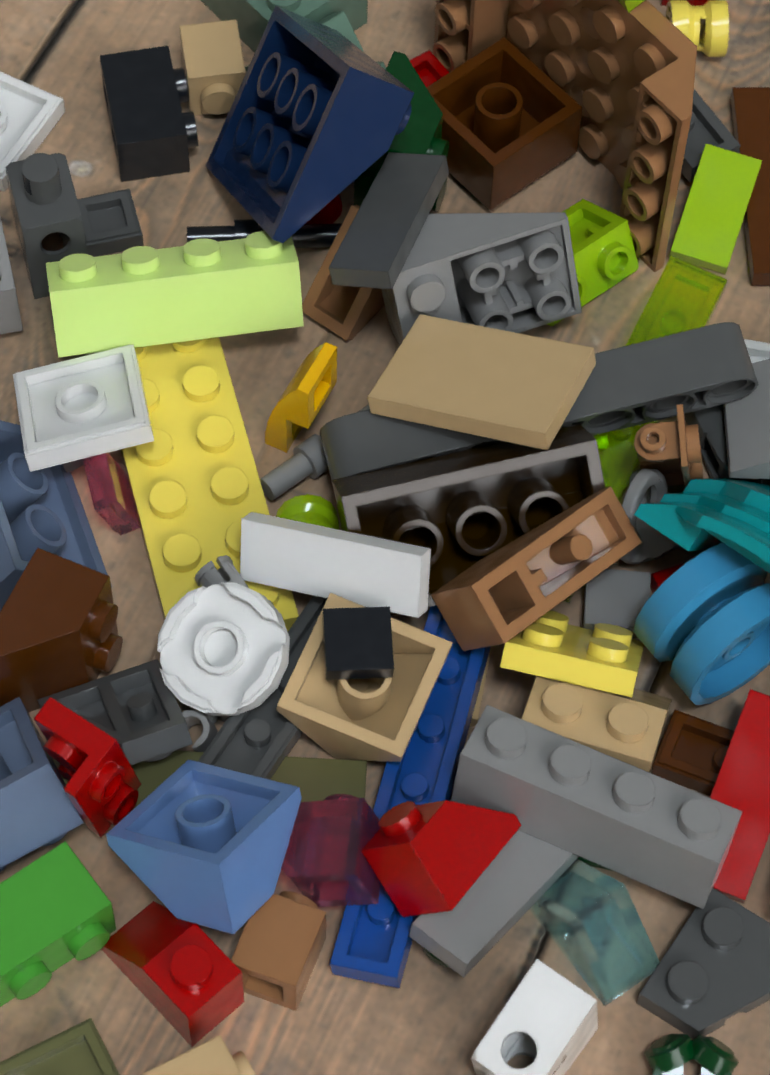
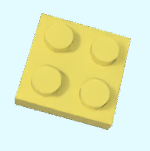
M551 610L504 645L500 664L501 668L631 698L644 644L641 641L632 639L633 632L626 628L605 623L595 624L594 630L568 624L569 618L566 615Z

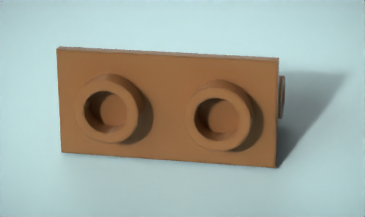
M683 404L677 405L678 421L644 425L635 435L634 446L638 455L640 469H658L665 476L668 487L684 486L686 488L691 479H703V465L698 424L686 425Z

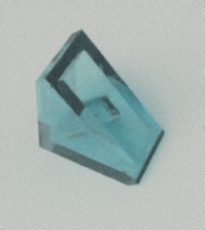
M578 859L529 909L604 1006L653 974L660 963L625 884Z

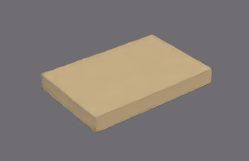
M420 314L368 395L370 412L376 415L548 450L596 365L595 351L593 347Z

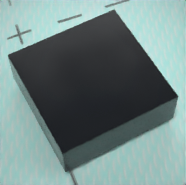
M390 607L323 609L322 626L326 680L393 678L394 660Z

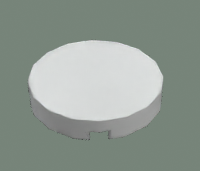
M238 583L213 584L209 587L201 586L187 592L169 610L158 634L157 645L162 666L160 672L164 684L181 703L210 716H237L259 707L279 687L289 664L290 637L282 614L264 595Z

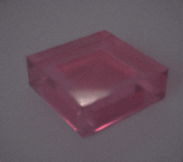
M109 453L85 458L83 463L94 509L120 535L141 528L128 475Z

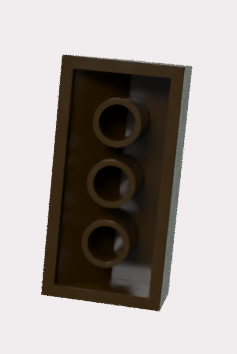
M581 425L559 429L548 450L504 441L332 480L343 531L431 548L428 607L436 606L431 596L432 593L473 564L605 488L597 439ZM390 612V616L397 615V613Z

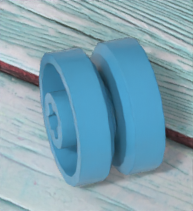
M725 543L708 548L686 562L667 578L646 601L636 617L633 632L659 662L673 661L670 676L695 705L710 704L730 695L770 665V583H765L767 571Z

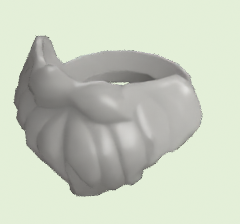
M638 469L630 476L629 488L624 497L622 507L642 543L620 558L625 563L639 564L658 560L680 547V545L634 515L640 504L660 502L664 494H667L668 486L665 476L658 469Z

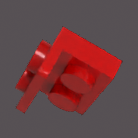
M50 697L33 718L47 739L43 749L61 764L57 770L68 780L64 791L89 830L102 837L112 824H118L133 810L138 800L139 792L137 790L141 786V782L115 738Z

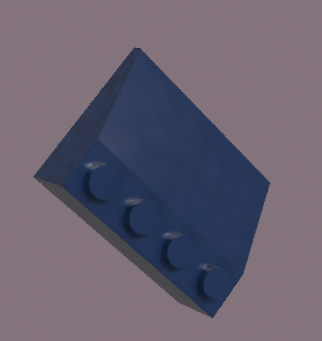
M276 5L209 156L206 167L273 240L284 243L389 150L395 135H399L405 129L410 119L412 110L411 100L414 92L337 30Z

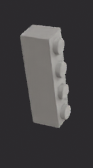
M489 705L484 709L460 754L451 798L453 802L515 814L522 825L518 829L519 831L701 909H704L726 860L742 815V811Z

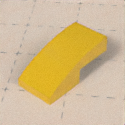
M325 342L310 352L301 363L271 412L265 431V444L287 453L302 427L309 429L337 383L336 346Z

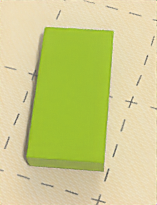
M707 143L705 144L670 250V258L726 274L762 160Z

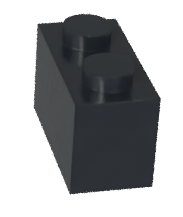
M161 46L100 55L103 90L121 182L190 172L188 148L198 146L196 122L193 111L182 112L181 103L189 102L187 81L183 67L173 69L169 47Z

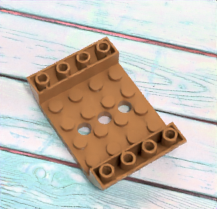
M436 0L433 54L449 72L505 37L583 107L578 139L579 144L590 158L598 159L616 177L620 187L623 189L619 216L628 220L636 256L654 273L664 266L692 117L697 46L648 0L642 2L629 13L618 0Z

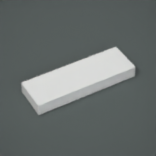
M251 512L241 519L240 575L245 581L328 598L329 594L333 593L365 607H390V612L419 618L428 610L431 548Z

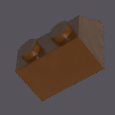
M37 547L0 611V707L20 696L27 711L31 712L40 709L37 699L96 680L101 671L109 673L119 657L123 639L118 635L116 623L118 606L113 602L110 576Z

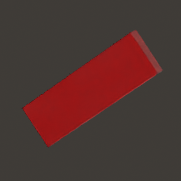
M750 689L710 795L711 799L742 811L726 860L713 887L728 898L741 903H745L770 834V696Z

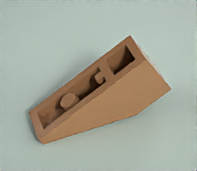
M611 486L606 487L479 560L432 593L431 596L462 651L505 644L641 544L642 541Z

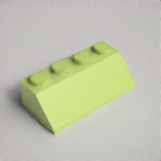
M258 231L243 239L217 242L213 239L201 238L191 240L184 246L155 249L149 246H135L126 249L121 254L93 257L89 254L78 253L68 255L60 261L45 263L58 357L98 353L134 344V348L304 326L299 260L292 237L281 243L273 240L265 231Z

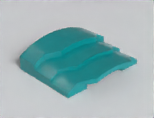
M691 479L683 493L664 494L660 502L642 503L634 514L687 551L708 549L720 543H725L770 573V486L736 479Z

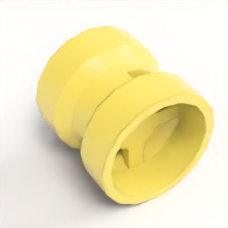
M668 0L666 18L697 46V51H702L707 57H725L729 39V10L727 1L708 0L703 6H692L687 0Z

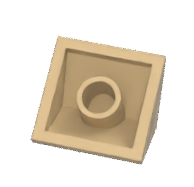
M330 593L323 609L360 608L365 606ZM322 609L277 704V711L335 759L401 762L453 642L391 617L394 660L393 678L326 680Z

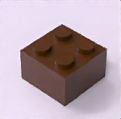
M505 37L426 87L443 113L441 139L449 141L447 156L449 173L489 210H492L577 152L583 107Z

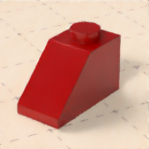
M448 800L415 805L414 802L407 801L391 808L380 818L378 822L380 829L361 849V852L402 917L452 911L522 825L515 814Z
M154 901L115 932L102 948V951L191 1047L244 1003L242 971L197 924L176 918L168 908Z

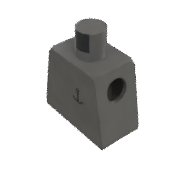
M36 153L30 155L25 160L11 162L6 166L12 213L34 299L50 296L45 263L60 261L71 254H88L82 215L66 156L61 153L51 155ZM59 232L64 248L57 251L43 249L42 239L48 234Z

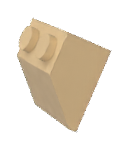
M536 676L522 720L651 773L672 699L635 688L631 698Z

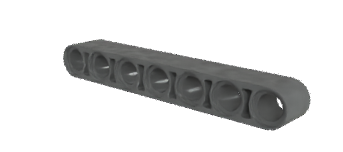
M734 322L717 323L595 353L596 365L560 429L581 425L592 436H597L677 416V405L683 404L684 414L730 403L751 394L756 390L758 382L740 326ZM370 409L335 418L320 429V437L331 480L504 442L372 414Z

